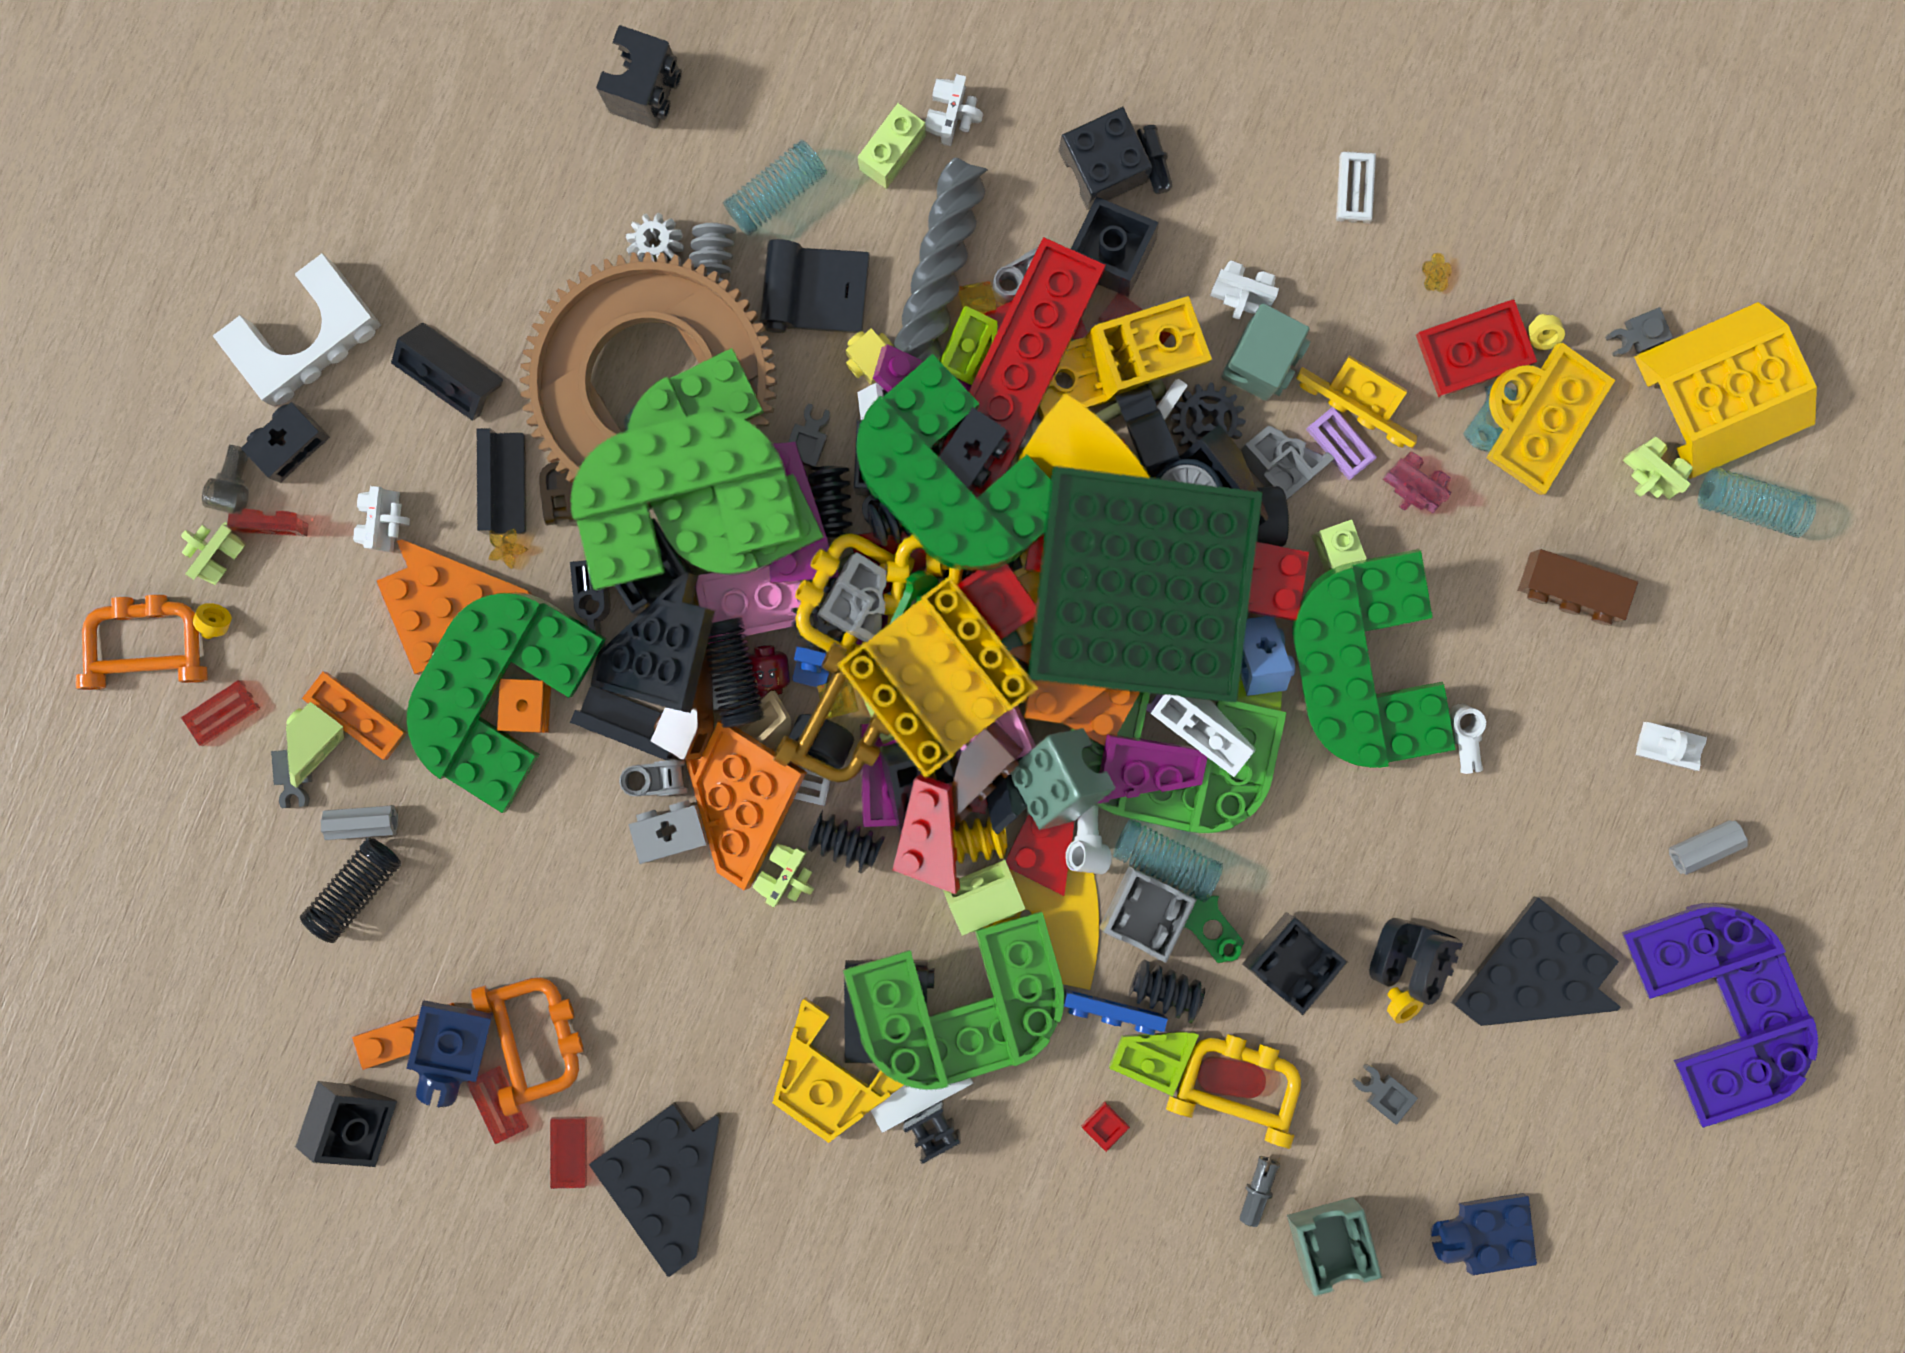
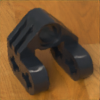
M1391 918L1385 923L1381 931L1369 968L1370 977L1388 987L1393 986L1400 980L1407 959H1414L1417 962L1409 983V995L1426 1005H1432L1440 998L1447 977L1453 975L1454 969L1451 965L1452 963H1457L1459 957L1456 954V950H1461L1463 943L1452 935L1409 920Z

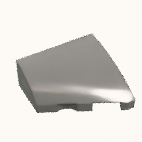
M1267 426L1241 449L1248 468L1265 487L1280 486L1284 490L1287 500L1335 459L1327 452L1321 455L1306 448V442L1297 438H1288L1282 431L1271 426Z
M859 553L850 555L817 616L865 642L869 641L881 631L882 615L885 614L883 589L886 587L887 571Z

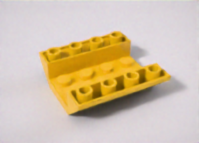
M1760 302L1634 356L1647 387L1659 383L1685 439L1686 444L1676 448L1680 459H1684L1693 467L1689 475L1690 479L1815 425L1817 386L1789 325Z
M950 576L873 638L862 644L837 664L925 777L950 759L957 750L1005 712L1013 709L1038 689Z

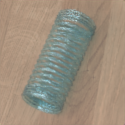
M799 139L797 144H793V148H788V152H784V156L780 155L779 160L774 159V163H770V167H765V171L761 170L760 175L756 174L755 178H751V182H746V186H741L742 190L737 189V194L732 193V197L728 196V199L723 201V205L730 216L746 235L751 236V234L758 231L753 220L760 227L763 225L756 214L764 223H767L763 213L768 219H772L769 211L775 216L777 213L774 208L781 212L778 203L783 208H786L784 201L787 204H791L789 198L795 201L793 193L800 197L799 191L805 193L804 188L809 189L808 183L814 186L813 180L819 182V179L827 175L824 164L804 140ZM787 156L792 159L795 166L789 161ZM783 160L788 164V166H789V168L791 169V171H790V170L788 169V167L784 164ZM778 163L783 167L786 174L780 169ZM774 168L779 172L782 179L777 175ZM769 171L774 175L777 182L771 177ZM765 176L770 180L774 188L767 182ZM759 179H761V180L765 183V185H766V187L768 188V190L770 191V193H769V192L767 191V189L762 185V183L760 182ZM755 183L761 188L765 196L758 190ZM750 187L756 191L762 202L756 197ZM746 191L752 196V198L754 199V201L756 202V204L759 206V208H758V207L755 205V203L749 198V196L747 195ZM742 196L746 198V200L749 202V204L751 205V207L753 208V210L756 212V214H755V213L752 211V209L746 204V202L744 201V199L742 198ZM737 199L743 204V206H744L745 209L748 211V213L750 214V216H749V215L745 212V210L740 206V204L738 203Z
M1714 467L1708 472L1702 482L1698 495V505L1701 509H1707V511L1714 510L1715 513L1720 512L1721 515L1725 514L1733 519H1743L1744 522L1754 523L1756 526L1760 525L1762 528L1766 527L1779 533L1783 532L1785 535L1788 534V536L1799 538L1807 532L1813 522L1817 507L1816 499L1813 496L1801 494L1794 490L1790 491L1788 488L1784 489L1783 487H1778L1765 481L1761 482L1759 479L1755 480L1753 477L1749 478L1748 476H1743L1736 472L1732 473L1730 470L1726 471L1718 467ZM1727 490H1728V494H1727L1726 499H1725V501H1724V503H1723L1725 494H1726V492H1727ZM1735 490L1734 495H1733V498H1732V500H1731V502H1730V504H1729L1731 495H1732L1733 491ZM1739 493H1740V497H1739V499H1738V502H1737L1736 506L1734 507L1735 502H1736V499H1737V497H1738V495H1739ZM1745 494H1746L1745 501H1744V503H1743V505H1742V507H1741V509H1740L1742 500H1743V498H1744V496H1745ZM1753 494L1752 500H1751V502H1750V505H1749V507H1748V509H1747V511H1746V507H1747L1748 501H1749L1751 495ZM1764 496H1765V499H1764L1762 508H1761L1759 514L1757 515L1759 506H1760V504H1761V502H1762V500H1763V498H1764ZM1758 497L1757 504L1755 506L1754 511L1752 512L1753 505ZM1770 500V504H1769V507H1768V509H1767V512H1766V514H1765L1764 517H1763V513H1764V510H1765V508H1766V505H1767L1768 501ZM1775 501H1776V505H1775L1774 511H1773V513H1772V515H1771V517H1770V519H1769L1770 511H1771L1772 506L1774 505V503H1775ZM1783 501L1782 507H1781L1780 512H1779V515H1778L1777 519H1776L1775 522H1774V519H1775V515H1776V513H1777V510H1778V508H1779L1781 502ZM1807 502L1804 517L1800 525L1797 527L1803 513L1804 504ZM1788 504V508L1785 513L1784 519L1780 523L1781 516L1784 512L1786 505Z
M1130 819L1125 825L1112 854L1113 858L1119 859V861L1123 860V863H1126L1131 855L1128 863L1129 866L1135 861V869L1140 865L1139 870L1141 872L1146 867L1145 874H1148L1151 870V877L1156 874V879L1158 880L1162 876V882L1167 880V885L1173 882V888L1178 885V890L1183 889L1184 893L1189 891V896L1195 893V899H1199L1202 902H1206L1213 893L1223 870V863L1213 860V858H1208L1207 855L1202 856V853H1197L1195 849L1191 851V847L1186 848L1185 844L1180 845L1179 841L1169 840V837H1164L1162 833L1158 835V831H1153L1152 828L1147 829L1146 825L1142 826L1140 822L1133 821V819ZM1143 831L1142 837H1141V839L1139 840L1138 844L1136 845V842H1137V840H1138V837H1139V835L1141 834V832ZM1149 833L1148 838H1147L1145 844L1143 845V847H1142V849H1141V846H1142V844H1143V841H1144L1145 837L1147 836V834ZM1154 836V840H1153L1152 844L1150 845V847H1149V849H1148V851H1147V848H1148V846H1149L1150 840H1151L1152 837ZM1160 838L1159 844H1158V846L1156 847V849L1154 850V847H1155V845H1156V842H1157L1158 839ZM1166 840L1165 846L1163 847L1162 851L1160 852L1161 846H1162V844L1164 843V841ZM1171 843V847L1165 856L1166 850ZM1176 845H1177L1176 851H1175V853L1173 854V856L1171 857L1172 852H1173V849H1174V848L1176 847ZM1182 849V853L1180 854L1179 858L1177 859L1178 853H1179V851ZM1188 851V854L1182 863L1184 855ZM1193 854V858H1192V860L1190 861V863L1188 864L1189 859H1190L1191 855ZM1199 856L1198 862L1194 866L1195 860ZM1205 858L1204 864L1200 868L1201 862Z

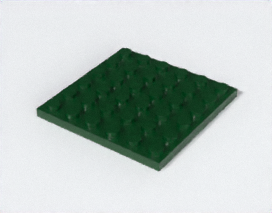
M1053 466L1028 669L1030 680L1237 703L1262 492Z

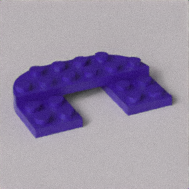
M1701 903L1687 906L1686 910L1622 932L1649 999L1714 977L1737 1031L1738 1039L1674 1060L1702 1128L1776 1104L1788 1098L1806 1081L1805 1075L1812 1061H1816L1818 1051L1817 1028L1814 1018L1809 1015L1784 953L1786 951L1779 938L1767 925L1753 915L1734 906L1719 903Z

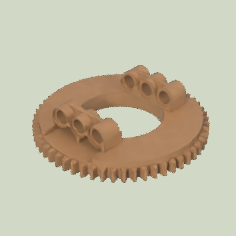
M646 252L643 262L640 261L636 253H631L629 263L626 262L622 255H617L616 266H613L608 259H604L603 271H600L592 264V276L588 277L580 271L578 274L581 283L577 284L568 279L567 284L570 289L568 293L559 288L556 290L560 301L556 302L548 299L547 303L552 311L549 313L540 310L538 313L545 321L544 324H532V327L539 333L538 336H527L526 340L534 345V349L523 350V354L529 357L531 362L520 365V368L529 372L528 376L520 378L522 384L529 386V389L520 392V396L531 400L522 408L523 411L534 413V415L526 420V422L530 426H538L531 434L535 439H544L538 448L543 452L551 450L546 458L547 461L550 463L559 461L555 470L561 474L569 471L566 480L574 483L577 472L586 457L598 445L615 435L623 433L621 427L608 411L604 400L592 385L591 375L596 358L605 344L622 330L634 325L661 323L678 328L699 364L733 348L764 413L747 422L758 429L761 426H770V422L764 418V415L774 413V408L768 405L767 401L776 399L777 395L768 390V388L777 385V380L768 376V374L777 371L775 364L766 362L774 357V352L769 349H763L771 343L768 336H759L765 330V327L762 323L753 324L759 316L755 310L747 312L751 306L747 299L738 302L741 292L737 288L729 292L730 282L725 279L718 283L720 276L716 271L707 276V268L703 264L694 271V262L689 258L681 267V259L678 255H674L670 263H668L667 256L660 252L656 262H654L652 254ZM648 502L649 510H652V507Z

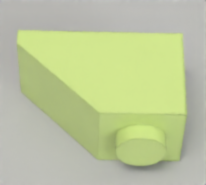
M312 702L303 710L301 708L296 709L286 722L289 775L291 784L296 788L344 739L343 726Z

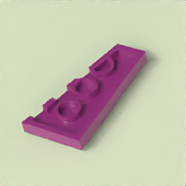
M796 442L772 443L783 462L786 476L795 475L824 538L769 564L770 582L781 583L813 580L817 570L811 567L812 559L819 549L827 552L830 545ZM838 569L829 579H837L839 576Z

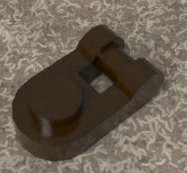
M559 462L547 464L539 474L542 511L546 526L556 525L561 520H569L570 523L577 522V520L573 519L571 509L574 483L566 480L569 471L561 474L555 470ZM565 497L566 506L555 507L554 498Z

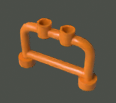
M146 595L145 604H134V600L131 597L111 598V606L93 610L83 622V674L76 675V689H105L106 674L178 669V682L181 683L208 681L207 667L200 666L199 631L193 625L194 611L184 603L167 602V595ZM169 615H177L183 620L185 655L98 661L97 627L104 620H131L140 617L161 618Z
M537 977L491 991L488 990L486 985L471 990L475 1010L487 1013L493 1012L512 1083V1086L498 1090L500 1106L505 1116L519 1113L521 1104L562 1092L575 1082L579 1073L577 1054L584 1052V1047L579 1032L571 1034L568 1020L575 1018L570 999L562 1001L561 994L554 983L548 979ZM534 991H540L547 997L550 1016L556 1029L558 1045L564 1058L566 1069L564 1074L557 1079L527 1087L504 1001Z

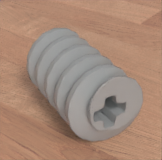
M704 223L693 227L692 234L696 238L691 241L690 246L695 252L689 255V259L694 262V271L703 264L707 268V276L716 271L720 276L718 283L725 280L721 278V274L730 273L731 268L723 265L722 261L733 259V255L724 251V248L734 246V241L725 236L726 234L736 233L735 227L722 223Z

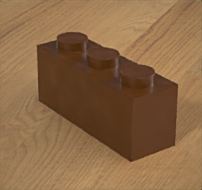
M1539 549L1530 552L1518 591L1528 594L1527 599L1540 604H1547L1550 601L1559 604V610L1565 613L1580 615V612L1592 615L1591 620L1595 623L1612 626L1613 623L1626 621L1638 581Z

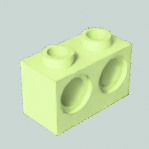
M897 103L859 154V170L887 189L926 137L925 122Z
M1352 519L1312 535L1325 572L1343 564L1367 559Z

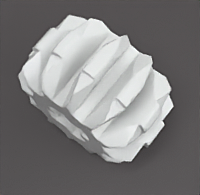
M657 213L653 221L650 220L647 214H643L644 224L640 225L638 222H632L631 226L636 233L626 234V240L631 243L627 248L628 254L631 256V253H636L641 262H643L646 252H650L654 262H656L660 252L664 253L667 256V260L671 261L675 255L673 252H682L684 250L683 244L678 242L683 237L681 230L675 229L676 224L671 218L664 222L661 213ZM655 238V240L658 241L659 238L661 242L660 245L655 247L654 244H652L651 248L649 244L650 240Z

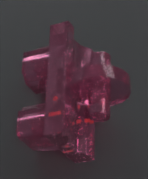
M1409 452L1403 459L1400 458L1388 470L1382 480L1395 488L1393 492L1403 498L1399 504V508L1402 510H1407L1412 504L1420 510L1425 508L1434 513L1443 502L1448 500L1452 493L1448 490L1451 477L1437 470L1430 476L1421 472L1420 468L1424 463L1423 459L1414 452Z

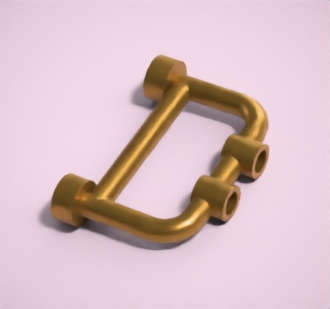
M833 643L821 665V668L833 673L829 684L799 741L785 735L776 749L773 761L785 767L791 761L827 780L839 783L847 782L856 777L864 764L873 766L881 748L875 746V743L881 733L888 736L890 732L874 713L863 738L858 742L853 752L851 761L843 769L834 768L808 755L814 740L847 679L837 666L839 662L846 658L847 649Z

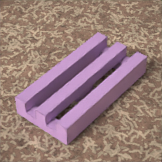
M1333 407L1306 428L1325 453L1327 452L1335 458L1333 462L1348 480L1352 479L1377 458L1340 412ZM1330 417L1365 459L1362 462L1327 421ZM1319 426L1323 428V430L1328 434V436L1334 441V443L1339 447V449L1354 465L1353 469L1340 455V453L1335 449V447L1329 442V440L1324 436V434L1319 430Z

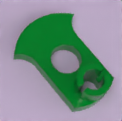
M917 571L905 579V592L890 623L906 612L915 598H917L916 604L922 597L939 585L934 575L927 571Z
M1202 896L1196 899L1183 928H1187L1195 934L1217 963L1238 959L1244 941L1218 908L1219 896ZM1209 920H1217L1222 926L1221 935L1216 939H1208L1203 933V927ZM1232 943L1234 948L1232 953L1228 955L1223 954L1224 946Z

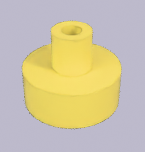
M1538 315L1527 330L1531 345L1539 350L1554 348L1565 337L1561 320L1553 315Z

